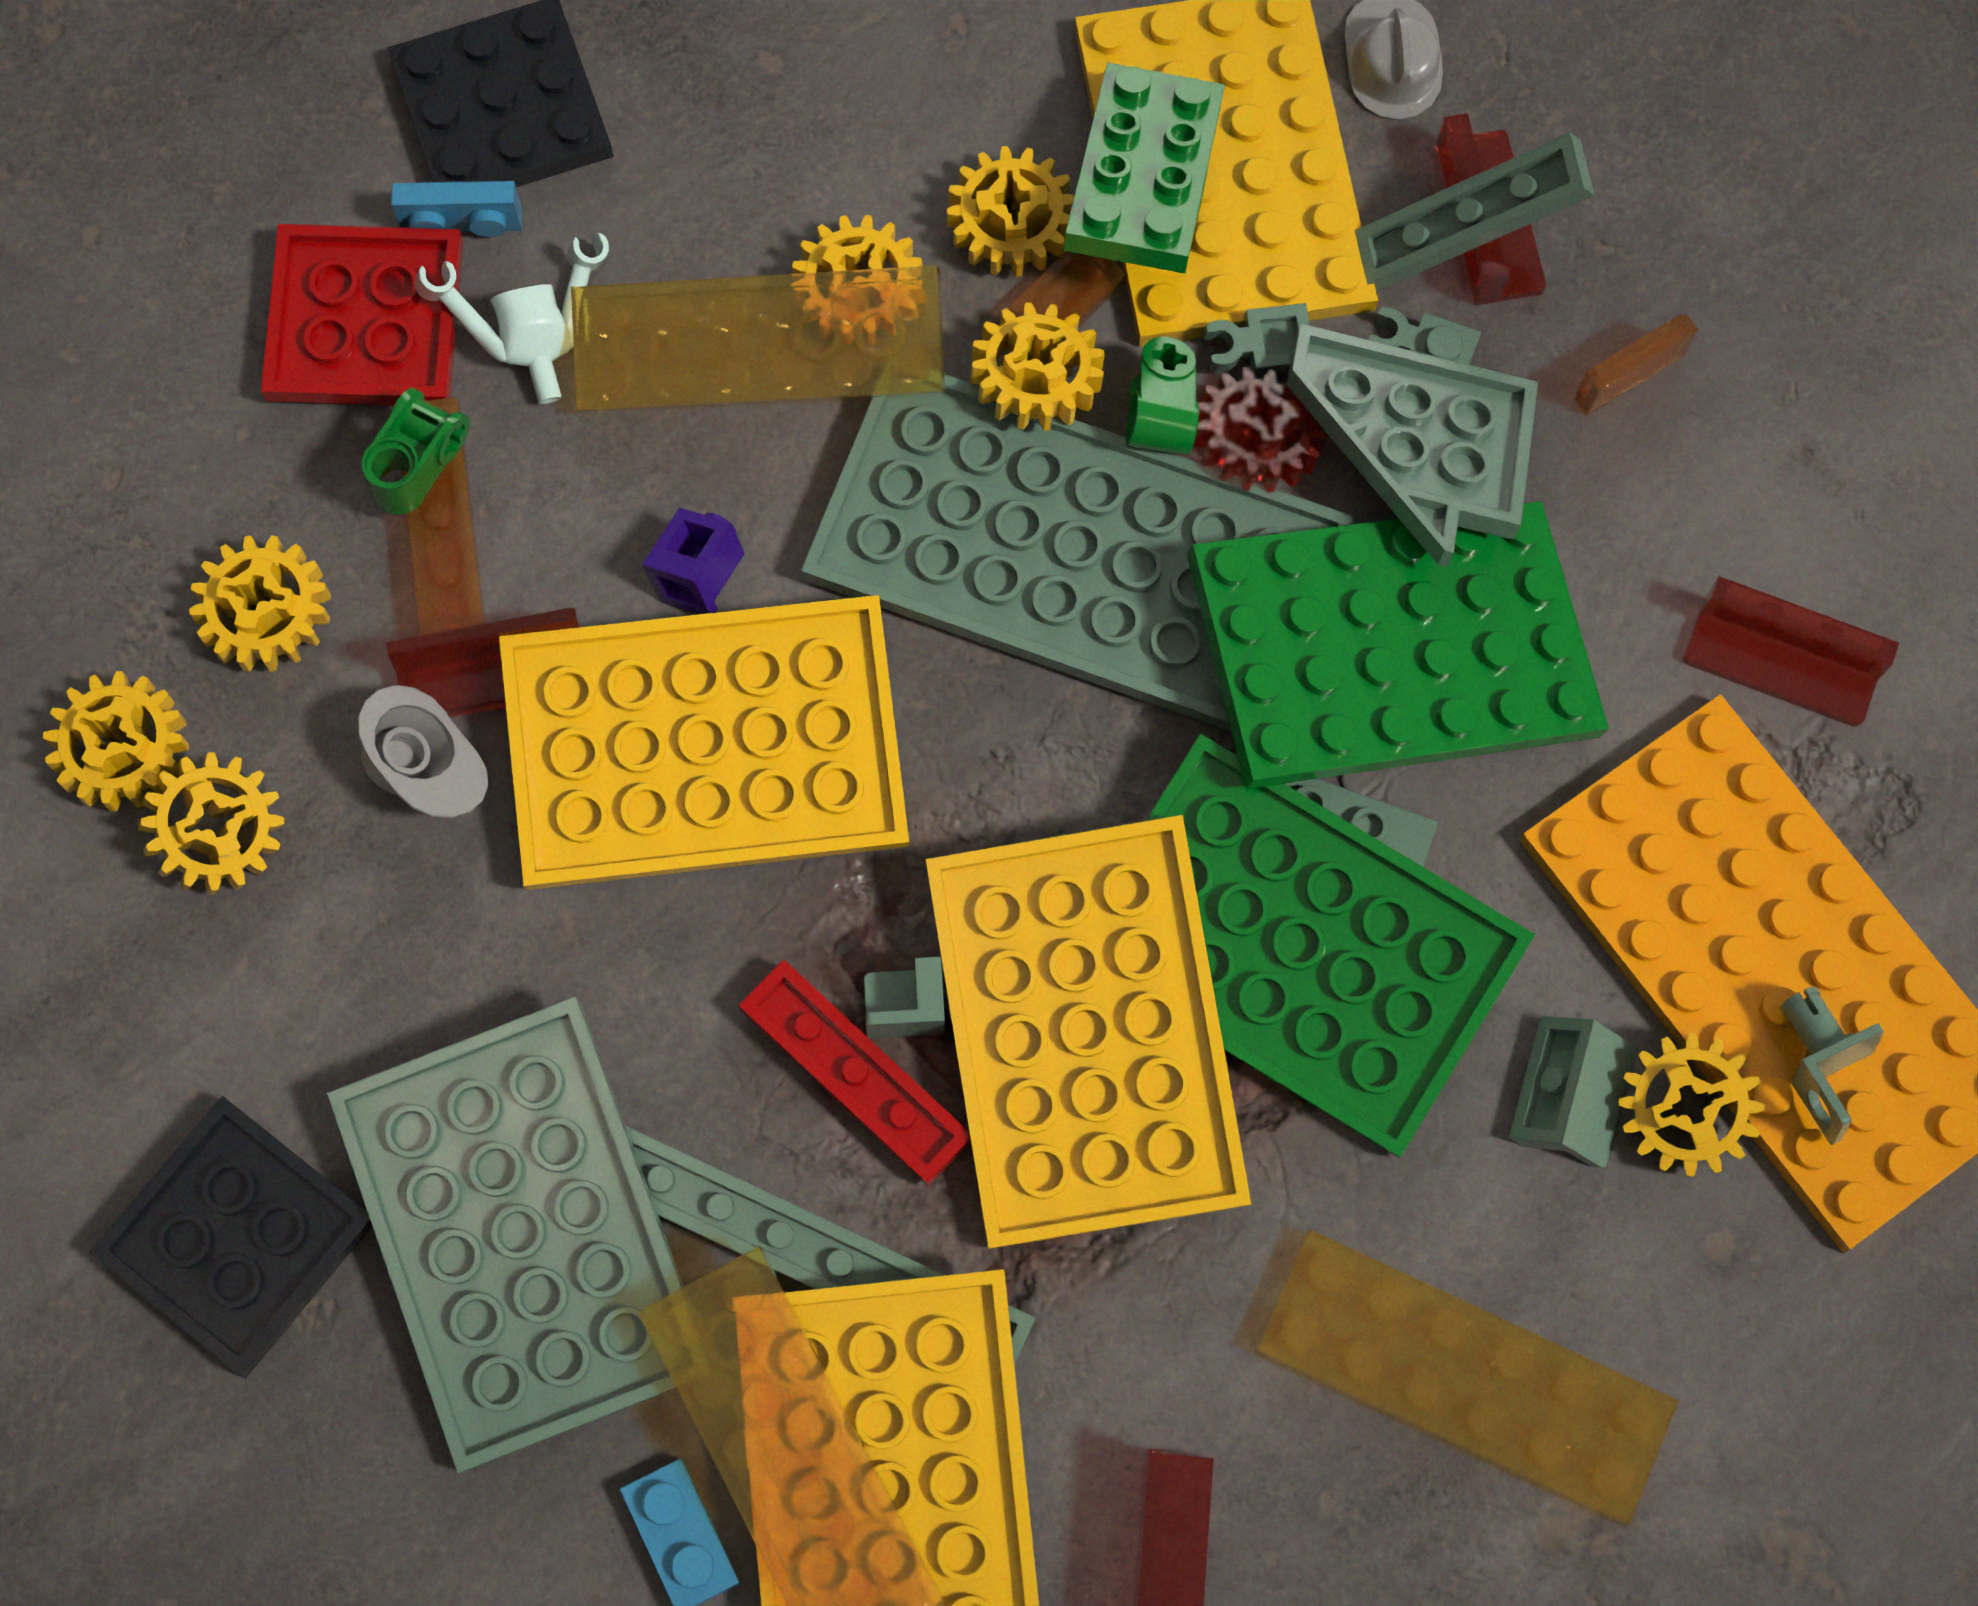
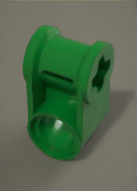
M1156 337L1150 339L1144 345L1140 357V375L1132 380L1129 389V411L1125 433L1126 445L1188 456L1193 448L1199 418V405L1196 400L1195 354L1187 344L1178 339Z
M409 388L403 392L392 408L388 420L371 445L365 450L361 459L362 472L376 506L384 512L393 515L407 514L415 510L424 501L425 496L445 466L460 451L468 434L470 418L460 411L450 414L425 401L424 394L416 388ZM404 470L408 472L403 479L397 482L387 483L381 481L391 471Z

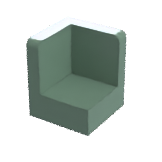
M941 957L915 958V970L872 972L865 975V1020L867 1037L869 1039L945 1034Z

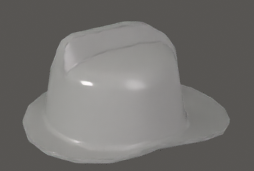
M1362 0L1356 4L1346 19L1344 35L1349 79L1354 95L1365 109L1381 118L1404 120L1420 115L1432 106L1441 91L1443 67L1438 30L1433 16L1416 0Z
M394 685L379 689L364 702L358 715L361 762L368 777L378 787L389 793L397 794L411 808L431 817H459L470 813L483 801L488 788L486 766L475 748L433 697L413 687Z

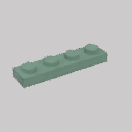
M1569 132L1355 230L1367 285L1375 284L1376 290L1380 291L1594 196L1581 139Z

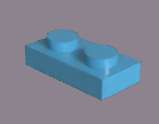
M514 181L392 183L391 205L400 228L460 229L461 232H472L484 237L499 236L505 231H522V206Z
M682 1458L620 1488L673 1606H698L741 1584Z

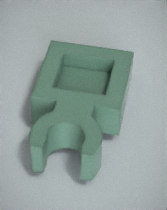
M1306 303L1246 310L1243 316L1244 327L1241 328L1227 320H1216L1206 325L1203 331V339H1222L1228 344L1230 350L1225 354L1211 355L1208 361V369L1214 372H1225L1232 369L1239 360L1249 359L1253 376L1288 372L1294 341L1300 323L1310 324Z
M1380 307L1375 324L1390 329L1394 337L1383 339L1370 334L1368 340L1470 365L1481 332L1426 312L1423 313L1419 327L1409 324L1406 317L1400 311L1390 307Z

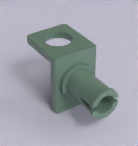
M1810 987L1804 990L1806 998L1803 999L1800 992L1787 999L1781 1005L1780 1010L1788 1018L1811 1054L1802 1059L1791 1084L1827 1141L1833 1145L1842 1140L1851 1123V1118L1825 1077L1871 1055L1881 1040L1884 1031L1880 1024L1877 1023L1856 1034H1845L1820 996L1819 989L1817 987ZM1818 1095H1819V1096L1821 1097V1099L1824 1101V1103H1825V1105H1826V1107H1827V1109H1828V1112H1829V1114H1830V1117H1829V1115L1826 1113V1111L1824 1110V1108H1823V1106H1822V1104H1821V1102H1820V1100H1819Z

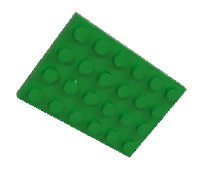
M1542 501L1524 503L1521 526L1514 540L1457 526L1454 553L1447 567L1437 565L1400 519L1193 544L1187 553L1246 789L1600 738L1609 729Z
M1200 733L1146 821L1183 815L1224 1052L1399 1159L1536 934L1286 784L1246 789L1238 756Z

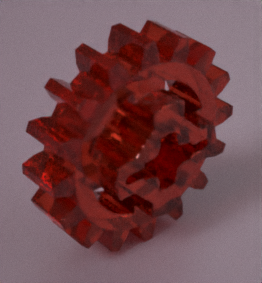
M1243 368L1239 381L1236 382L1233 377L1224 373L1220 375L1217 388L1209 385L1204 388L1200 403H1198L1199 418L1193 446L1205 448L1201 463L1204 466L1216 463L1222 466L1219 476L1221 481L1225 482L1233 475L1242 477V490L1249 491L1254 481H1262L1267 492L1271 493L1275 492L1280 478L1289 486L1294 487L1298 484L1302 472L1309 475L1313 472L1318 457H1320L1327 434L1322 432L1321 425L1289 389L1287 382L1284 385L1276 383L1274 370L1269 369L1264 379H1255L1250 368Z

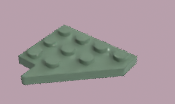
M1300 323L1294 341L1287 386L1437 565L1448 566L1454 553L1457 526L1514 540L1522 521L1538 382Z

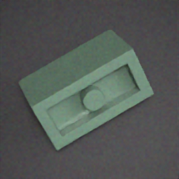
M1541 1016L1509 1139L1523 1147L1566 1151L1591 1167L1604 1168L1607 1165L1621 1107L1618 1106V1101L1624 1097L1627 1082L1623 1078L1626 1072L1631 1071L1635 1055L1634 1045L1594 1019Z

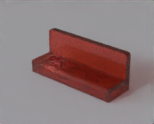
M1468 113L1444 117L1435 147L1446 188L1514 158L1506 131L1497 130L1473 134ZM1531 224L1463 253L1475 306L1537 296L1544 293L1547 284Z
M1719 576L1704 597L1683 656V662L1686 665L1852 727H1859L1865 720L1877 681L1893 664L1899 642Z
M565 608L386 643L388 658L396 671L398 685L413 687L428 694L436 700L449 717H456L506 707L499 636L579 628L581 624L575 608Z
M1151 1448L1145 1453L1133 1606H1204L1214 1458L1163 1454L1162 1449Z

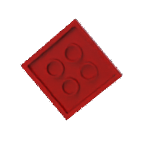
M278 224L261 393L265 401L395 405L403 392L409 388H416L424 394L425 401L437 407H450L457 318L440 300L428 301L423 299L415 288V277L419 268L423 265L426 270L427 280L434 286H443L445 281L442 276V264L444 261H448L453 264L456 270V281L453 287L459 293L464 241L460 229Z

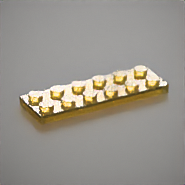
M937 265L571 287L577 411L580 412L945 393L940 268Z
M1309 1230L1255 1351V1354L1623 1527L1629 1526L1679 1403V1400L1313 1230Z
M758 1246L638 1311L787 1606H947L761 1247Z

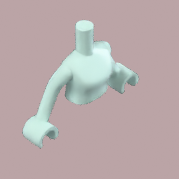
M596 233L593 238V247L596 252L595 258H589L581 252L579 240L576 237L570 243L567 250V259L573 268L563 302L562 314L557 308L551 284L514 289L493 297L490 301L498 319L499 336L453 287L456 281V270L450 262L444 261L442 264V276L445 285H432L427 280L426 270L422 265L415 277V288L423 299L428 301L440 300L490 356L500 362L528 366L538 404H548L562 398L552 361L568 353L570 349L578 344L581 312L589 275L606 258L609 251V243L603 234Z

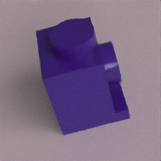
M679 507L642 566L660 602L697 614H708L717 611L718 608L715 600L745 553L736 535V529L727 519L715 513L709 512L703 515Z

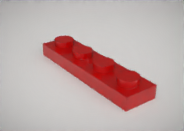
M784 959L738 1005L739 1010L927 1187L971 1142L970 1132Z

